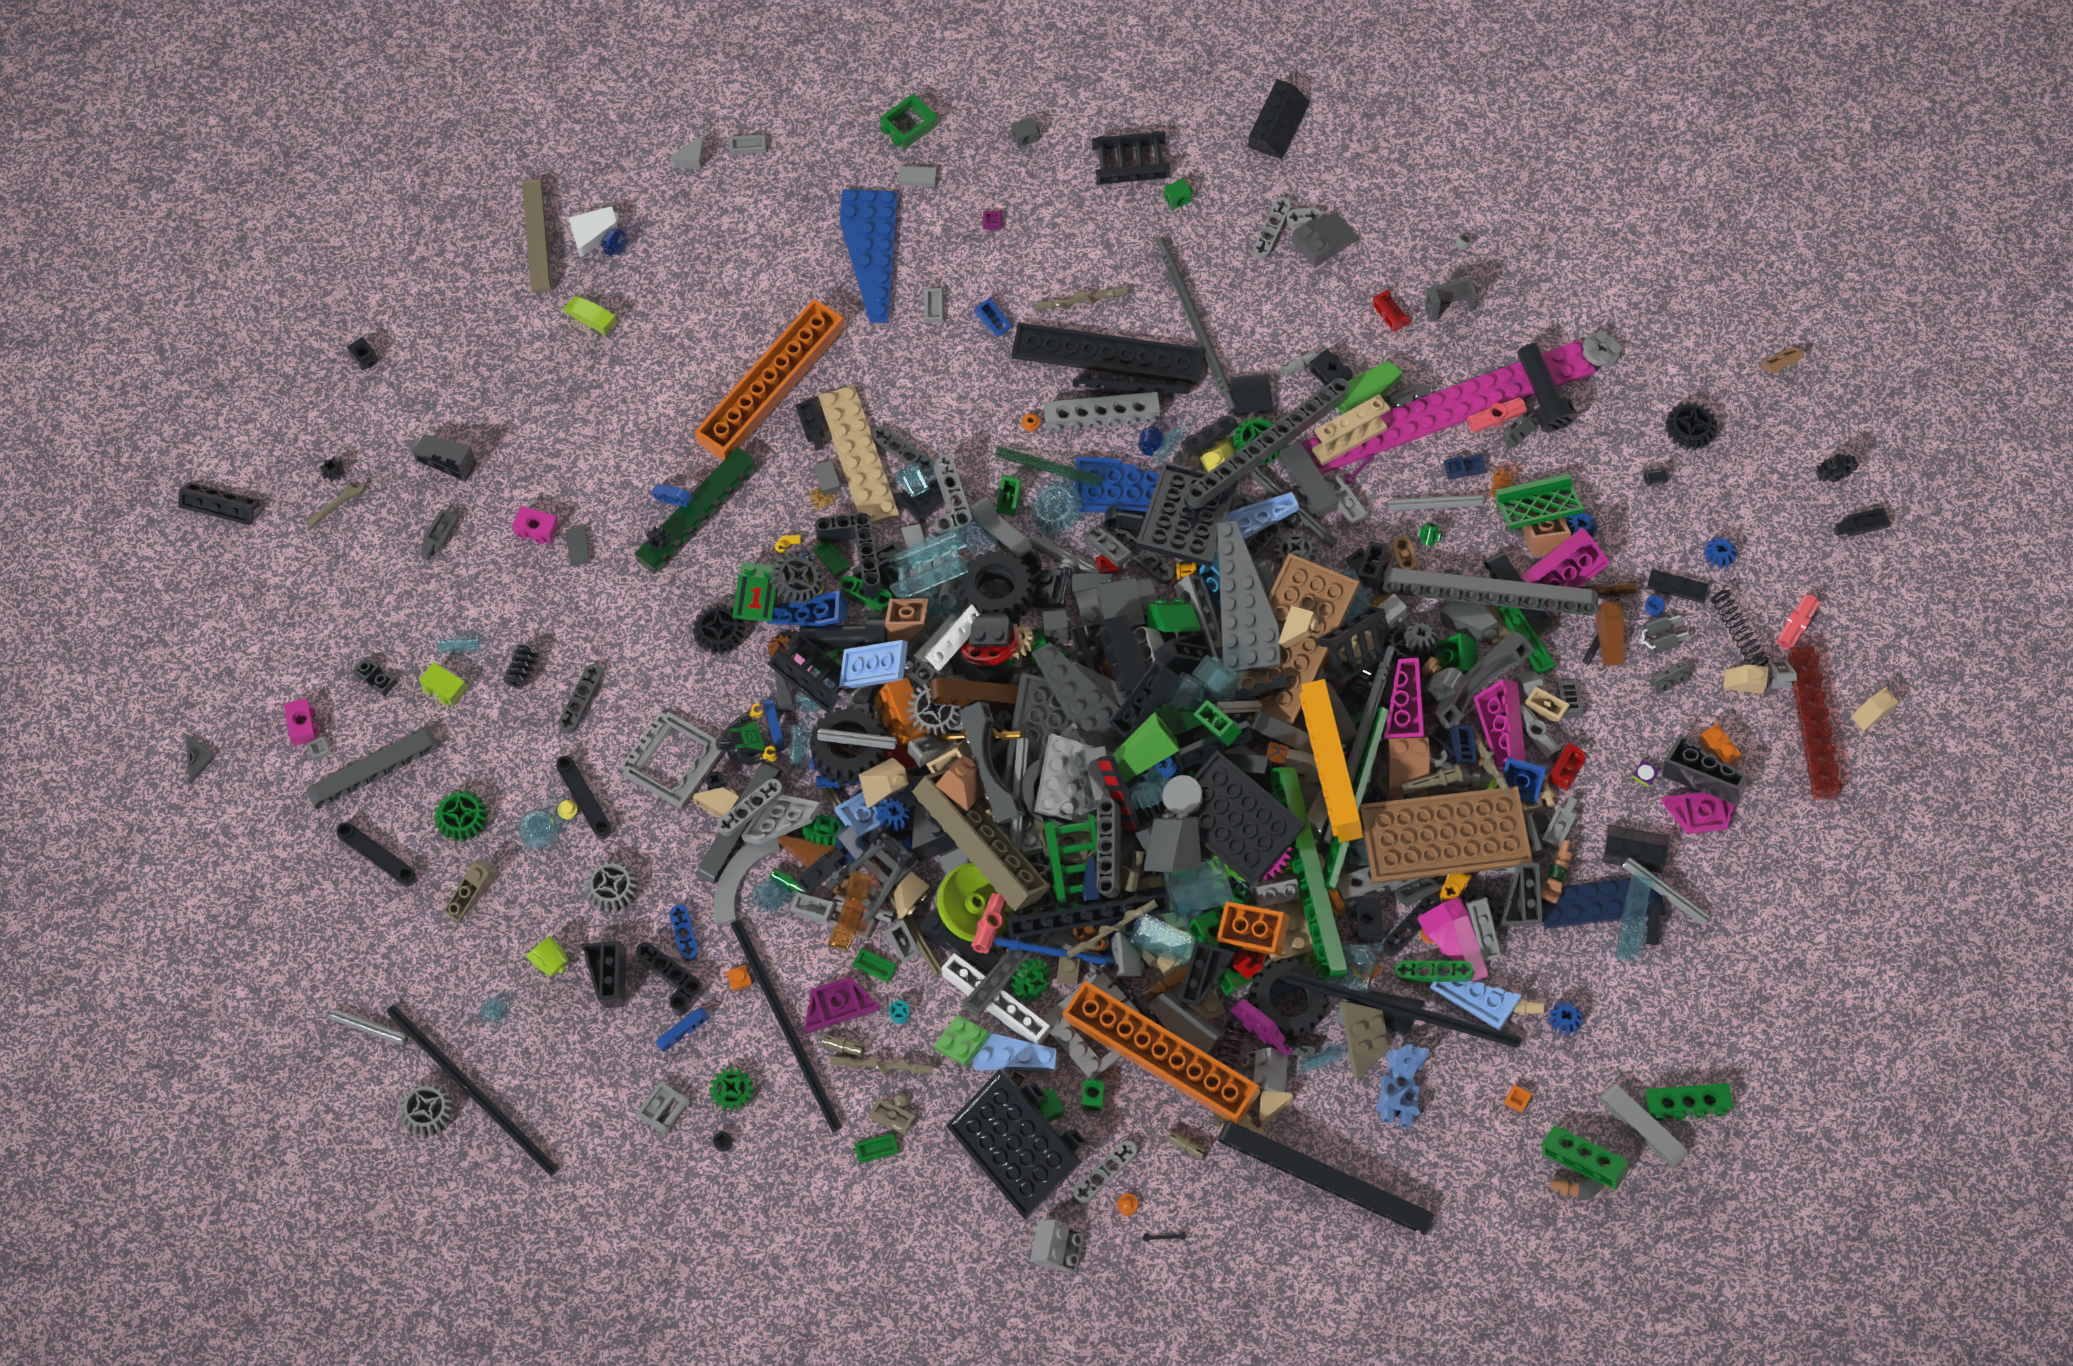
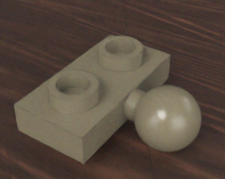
M897 1094L893 1098V1105L878 1098L869 1112L868 1118L906 1135L915 1120V1115L904 1110L909 1105L908 1097L905 1094Z

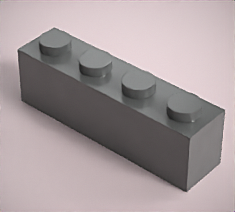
M1300 441L1280 450L1278 464L1281 469L1287 471L1290 483L1295 484L1298 488L1299 497L1305 499L1308 503L1307 508L1309 512L1315 514L1318 519L1338 509L1337 497Z

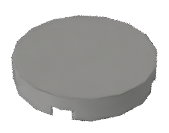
M1180 775L1172 778L1164 787L1163 802L1167 809L1175 815L1183 813L1190 815L1201 805L1203 791L1200 784L1194 778Z

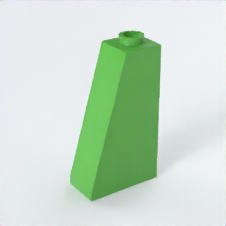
M1387 361L1347 381L1349 383L1347 399L1336 409L1344 414L1379 394L1383 398L1401 381V369Z
M1154 713L1111 756L1115 757L1123 780L1126 782L1178 752L1179 746L1174 734L1159 716Z

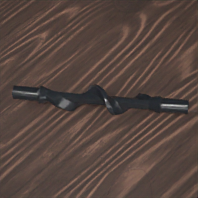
M1120 978L1114 981L1113 984L1117 985L1139 1010L1140 1014L1145 1015L1148 1019L1163 1027L1158 1022V1018L1152 1009L1145 1008L1131 988H1128Z

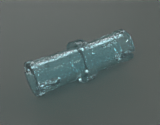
M456 637V639L438 640L439 652L456 651V653H461V651L478 650V638L460 639V637Z
M793 725L790 727L791 735L790 743H788V748L790 749L789 765L801 766L802 749H804V744L802 743L803 727Z
M1339 1048L1322 1054L1319 1052L1314 1057L1299 1061L1300 1067H1303L1301 1069L1302 1073L1305 1074L1317 1068L1323 1069L1328 1064L1341 1061L1342 1055H1336L1340 1052Z

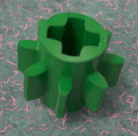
M1425 523V526L1419 528L1417 537L1422 538L1421 543L1434 546L1436 542L1439 543L1441 541L1443 532L1439 531V525Z

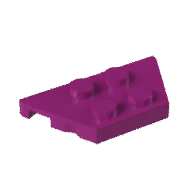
M851 977L813 988L810 992V1002L804 1026L805 1034L880 1011V1005L868 996V993L860 988Z
M1245 999L1239 1001L1229 1010V1013L1241 1021L1248 1031L1251 1032L1253 1030L1257 1033L1262 1042L1270 1043L1287 1057L1293 1052L1291 1047L1283 1043L1285 1037L1279 1031L1275 1022Z

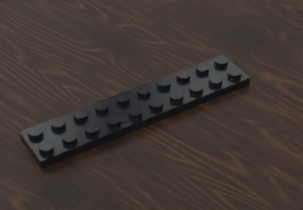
M1018 322L1011 357L1018 360L1164 379L1174 382L1185 381L1188 384L1199 385L1204 348Z

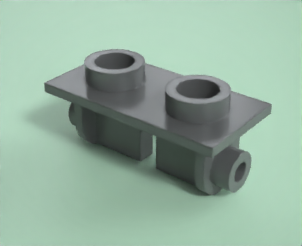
M1533 413L1526 416L1522 414L1515 420L1517 424L1514 427L1509 426L1502 432L1504 436L1499 441L1505 439V444L1509 449L1515 448L1524 439L1520 432L1526 437L1536 429L1537 422L1534 419H1530Z
M1677 663L1666 669L1667 675L1662 671L1651 676L1649 683L1652 687L1655 686L1656 695L1666 692L1670 688L1690 679L1689 664Z

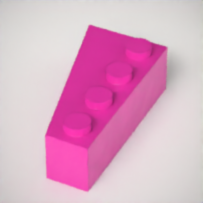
M1419 658L1398 659L1384 742L1388 739L1425 738Z
M1503 679L1473 697L1490 750L1495 752L1493 756L1495 766L1499 769H1504L1507 757L1526 762L1518 682Z

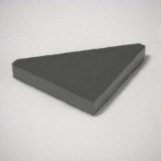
M187 735L188 780L192 783L212 762L216 755L190 735Z

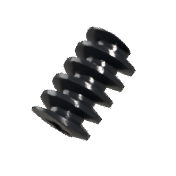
M517 645V649L514 651L515 655H513L509 669L506 671L507 676L503 678L507 685L517 689H521L522 685L527 686L529 684L524 678H531V674L528 672H533L534 668L530 665H536L537 661L533 658H539L540 656L532 648L525 645Z

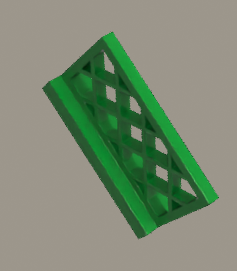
M1569 473L1495 490L1496 507L1500 509L1509 530L1584 513L1583 505L1572 485V478ZM1566 493H1571L1568 497L1562 495ZM1552 497L1550 501L1544 500V498ZM1556 499L1564 501L1563 505L1554 502ZM1533 501L1532 505L1525 504L1526 502ZM1539 503L1546 507L1542 510L1537 508L1536 505ZM1570 503L1576 505L1577 508L1570 509L1567 505ZM1513 505L1515 506L1513 509L1506 508ZM1520 507L1526 509L1527 511L1525 514L1517 512V510ZM1550 507L1558 510L1555 513L1548 512ZM1531 512L1540 514L1537 517L1529 516ZM1515 516L1521 519L1520 521L1511 522V518Z

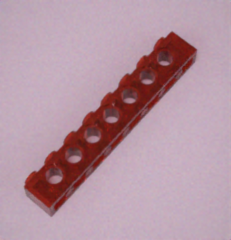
M1814 646L1790 647L1787 657L1788 662L1797 673V681H1792L1812 799H1836L1842 791V783L1837 777L1839 766L1838 762L1834 760L1835 744L1831 743L1830 738L1832 736V727L1828 725L1827 721L1829 710L1824 705L1826 698L1825 689L1821 688L1820 683L1822 682L1821 670L1818 671L1817 666L1819 664V655L1815 653ZM1802 666L1808 667L1809 670H1804ZM1805 684H1809L1813 688L1809 689L1805 686ZM1808 702H1812L1816 706L1812 707L1808 704ZM1815 720L1819 725H1815L1811 721ZM1814 739H1820L1823 743H1817ZM1817 757H1823L1826 761H1820ZM1821 775H1826L1829 780H1824Z

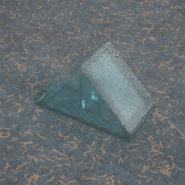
M916 462L899 470L895 475V480L912 497L929 490V486Z

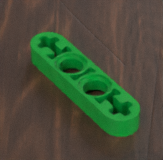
M1401 961L1395 966V974L1403 982H1468L1475 975V970L1468 961ZM1423 967H1428L1430 972L1427 975L1422 976L1419 974ZM1443 967L1450 968L1449 974L1445 976L1440 975L1439 972ZM1407 968L1408 971L1405 972V975H1402L1401 971ZM1464 968H1467V969H1468V971L1466 972V975H1463V974H1462V971H1464Z

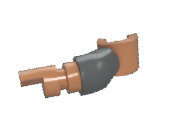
M1591 1178L1579 1180V1182L1573 1181V1184L1566 1180L1551 1179L1550 1189L1560 1190L1561 1196L1571 1194V1197H1577V1200L1592 1199L1603 1187L1610 1188Z

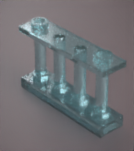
M957 528L889 557V563L899 575V582L890 585V589L897 599L907 598L968 572V568L961 558L958 557V550L967 547V541ZM951 554V560L941 564V557ZM933 561V567L924 571V564ZM916 568V575L906 578V572Z

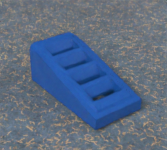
M990 297L975 307L973 311L997 338L1013 327ZM987 308L990 309V311L984 313V310H986ZM994 313L995 316L989 319L988 316ZM997 318L1000 319V321L997 322L996 324H993V323H992V322L995 321ZM1003 323L1006 325L1000 330L997 329Z

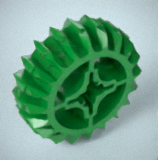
M1254 416L1252 421L1247 418L1245 423L1241 422L1233 435V447L1236 448V452L1274 425L1276 421L1271 423L1270 417L1264 420L1263 416L1260 419H1256ZM1250 432L1251 437L1248 438V441L1244 442V437ZM1283 448L1279 449L1266 460L1270 464L1273 458L1277 460L1279 451Z
M460 789L458 794H454L451 791L450 797L443 796L445 801L438 800L440 807H435L434 810L437 814L433 816L436 821L435 826L439 828V833L444 834L446 839L451 837L452 841L455 842L459 837L460 841L463 842L464 837L467 836L471 840V834L478 836L477 830L484 831L482 824H487V819L485 818L488 816L487 806L483 803V799L478 797L475 792L470 795L469 790H466L464 794ZM464 803L470 804L476 809L465 808ZM461 809H462V812L464 813V815L461 817V821H460L458 816H459V814H461ZM445 821L457 823L458 828L448 825Z

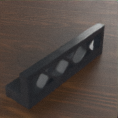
M188 482L179 490L178 508L246 525L252 524L254 510L260 505L259 499Z

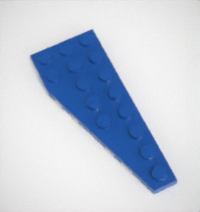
M842 189L840 226L869 323H888L898 191Z
M1076 457L1074 512L1105 513L1108 507L1115 506L1121 509L1122 512L1146 515L1159 473L1139 469L1138 466L1133 464L1127 465L1115 458Z

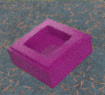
M983 211V230L1002 229V211Z

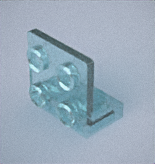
M1341 945L1347 966V974L1345 978L1333 979L1331 983L1368 993L1377 958L1369 945Z

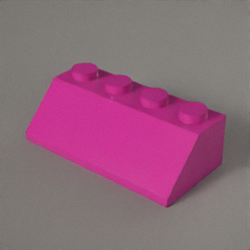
M1580 528L1521 575V578L1524 582L1580 588L1611 562L1593 538L1583 528Z

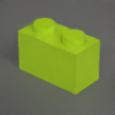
M435 662L429 666L419 679L422 686L421 689L428 695L434 694L437 696V700L443 705L448 703L453 707L467 690L463 680Z

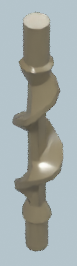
M1127 287L1108 291L1103 290L1093 295L1077 291L1071 299L1035 303V310L1053 309L1055 307L1067 310L1074 303L1088 301L1092 305L1101 298L1127 295L1128 290Z
M1473 725L1476 754L1479 757L1485 758L1483 763L1485 770L1495 776L1496 783L1501 788L1503 794H1508L1510 788L1503 777L1504 773L1498 771L1492 760L1495 752H1488L1482 743V735L1478 733Z
M1153 899L1136 910H1128L1122 921L1112 927L1102 925L1097 936L1087 942L1082 941L1066 951L1071 959L1082 951L1095 949L1098 947L1101 938L1114 930L1121 934L1126 931V923L1138 916H1145L1146 913L1158 907Z
M831 1056L830 1064L851 1066L855 1070L862 1066L876 1067L883 1074L887 1075L891 1074L894 1069L907 1070L914 1073H933V1066L920 1065L918 1063L910 1065L904 1059L894 1063L877 1062L875 1056H870L866 1060H854L848 1056Z

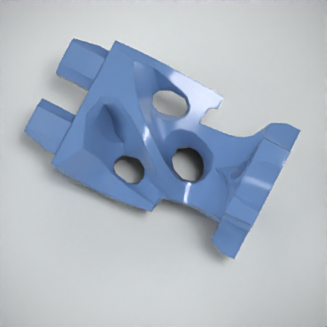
M1406 1044L1399 1050L1387 1051L1386 1056L1389 1061L1387 1075L1382 1077L1381 1092L1376 1106V1112L1381 1113V1122L1392 1123L1395 1121V1117L1399 1118V1126L1408 1129L1413 1125L1414 1119L1421 1113L1418 1108L1420 1087L1415 1085L1414 1074L1416 1070H1421L1424 1067V1060L1428 1057L1429 1048H1416L1411 1044ZM1398 1079H1404L1405 1085H1398ZM1406 1094L1410 1096V1101L1406 1099Z

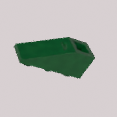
M1162 704V707H1155V713L1174 735H1179L1202 725L1193 715L1197 710H1193L1191 706H1181V709L1174 708V705Z

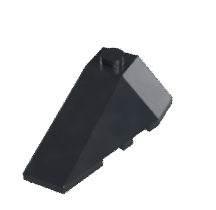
M938 908L931 910L920 925L924 937L951 953H955L963 960L986 973H989L1001 959L992 946L988 953H979L973 950L972 942L958 937L948 929L940 917Z

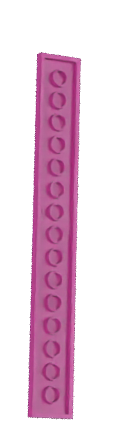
M1580 340L1542 353L1557 387L1595 374L1594 366L1584 357V349ZM1520 361L1414 400L1412 403H1406L1405 406L1390 409V411L1380 416L1387 426V431L1323 466L1312 452L1313 447L1322 443L1319 437L1316 436L1305 440L1301 444L1319 472L1324 474L1365 459L1369 454L1376 455L1465 422L1469 416L1490 409L1491 405L1495 403L1503 404L1519 397L1525 400L1535 396Z

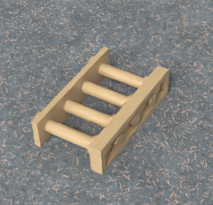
M1379 394L1315 429L1314 432L1322 443L1313 447L1312 452L1321 465L1329 463L1387 431V426L1380 416L1390 411L1389 406Z

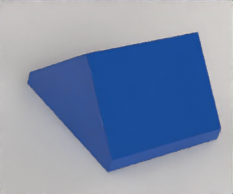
M1507 757L1503 777L1506 779L1505 781L1509 787L1518 786L1521 801L1537 805L1546 767Z

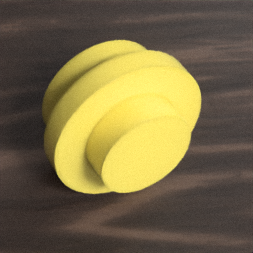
M571 800L562 801L557 808L558 815L565 820L574 818L578 811L577 805Z

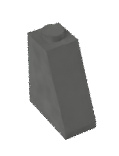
M1455 601L1439 609L1440 620L1444 626L1472 637L1481 643L1499 635L1497 620L1483 604Z

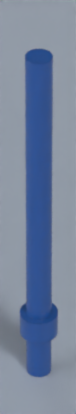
M994 937L993 945L1008 947L1009 950L1017 951V949L1059 957H1069L1066 953L1068 950L1022 942L1017 938L1005 939ZM1083 952L1072 957L1079 958L1081 961L1113 966L1114 958Z

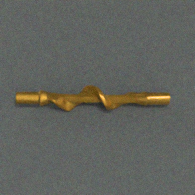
M992 728L990 738H1002L1004 740L1021 739L1023 733L1022 731L1007 730L998 732ZM962 729L960 733L954 734L947 732L942 734L941 732L938 733V736L930 733L937 740L951 743L956 742L958 739H966L967 735L965 729Z

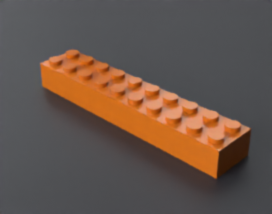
M814 298L695 431L696 442L723 461L737 447L740 448L844 331V318Z
M1087 981L1083 982L1062 1013L1067 1023L1228 1121L1239 1125L1260 1093L1259 1085Z

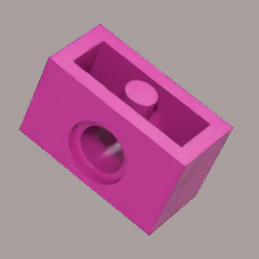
M520 506L512 527L514 533L520 538L526 539L529 537L540 544L545 542L551 544L559 523L557 516ZM534 525H539L537 528H531Z
M308 699L284 703L289 738L293 746L315 740L316 734H319L317 722H313V717L316 716L314 705H310ZM301 720H306L304 724H298Z

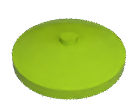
M974 863L960 865L950 871L939 886L937 907L940 917L951 932L964 940L973 942L978 929V921L983 917L990 896L993 893H1000L994 889V886L981 874V871ZM1007 904L1004 912L1014 911L1013 908L1009 907ZM1004 914L1002 925L997 929L995 937L1001 936L1006 931Z

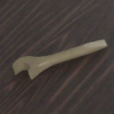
M349 481L343 492L335 500L312 516L306 523L312 527L343 502L362 495L365 491L364 482L362 481L360 487L354 488Z

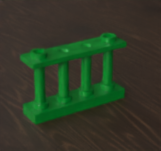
M1087 814L1088 821L1063 826L1054 825L1052 820L1043 821L1057 903L1066 902L1065 897L1069 896V894L1082 892L1083 884L1063 885L1062 877L1065 874L1085 871L1086 863L1068 866L1060 865L1059 857L1062 854L1093 849L1097 872V818H1094L1092 814ZM1090 830L1091 841L1065 846L1057 845L1056 837H1059V834Z

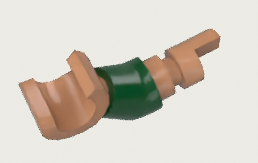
M1562 840L1557 853L1558 860L1555 859L1554 864L1550 865L1547 881L1541 891L1542 899L1555 904L1558 902L1562 885L1569 873V870H1567L1569 864L1567 862L1571 861L1573 856L1572 853L1567 851L1570 843L1567 840Z

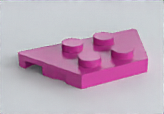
M1704 792L1665 796L1661 799L1662 804L1687 835L1727 830L1734 804Z

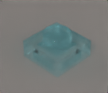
M488 996L479 1015L498 1024L508 1006L506 1003Z

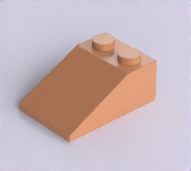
M1539 503L1536 505L1537 508L1542 510L1546 507ZM1520 507L1518 509V512L1525 514L1527 511L1526 509ZM1551 507L1548 510V512L1555 513L1558 511L1557 509ZM1531 512L1529 516L1537 517L1540 514ZM1564 518L1523 527L1526 545L1532 557L1548 555L1571 536Z
M1428 738L1388 739L1384 743L1387 791L1394 801L1403 800L1402 783L1429 776L1430 754ZM1429 789L1412 793V795L1428 797Z

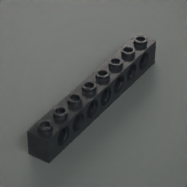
M1164 886L1136 890V892L1119 893L1115 898L1100 896L1099 899L1084 901L1081 899L1004 912L1006 930L1009 938L1013 939L1122 921L1128 910H1136L1153 899L1158 907L1146 913L1145 916H1138L1136 918L1170 913L1168 892Z

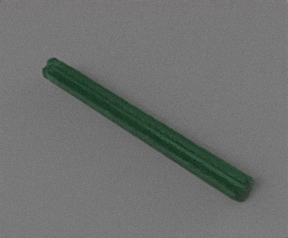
M998 446L995 452L996 457L1093 486H1101L1103 480L1100 475L1002 446Z

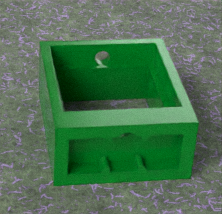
M913 93L880 117V129L885 135L888 134L892 138L893 143L897 147L900 146L905 150L937 127L938 120L937 116ZM911 108L923 122L903 135L891 122Z

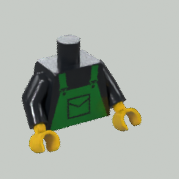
M754 704L750 713L747 711L737 717L727 726L723 738L716 739L717 750H727L730 760L738 761L747 766L762 763L765 759L769 761L776 760V754L769 755L776 751L775 748L769 746L765 749L757 720H753V717L761 718L764 715L763 710L758 713L755 712L756 709L761 707L760 704Z

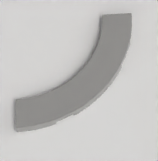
M777 838L761 845L748 843L726 865L715 892L714 915L717 926L736 921L735 899L737 889L748 873V870L755 863L771 854L780 852Z

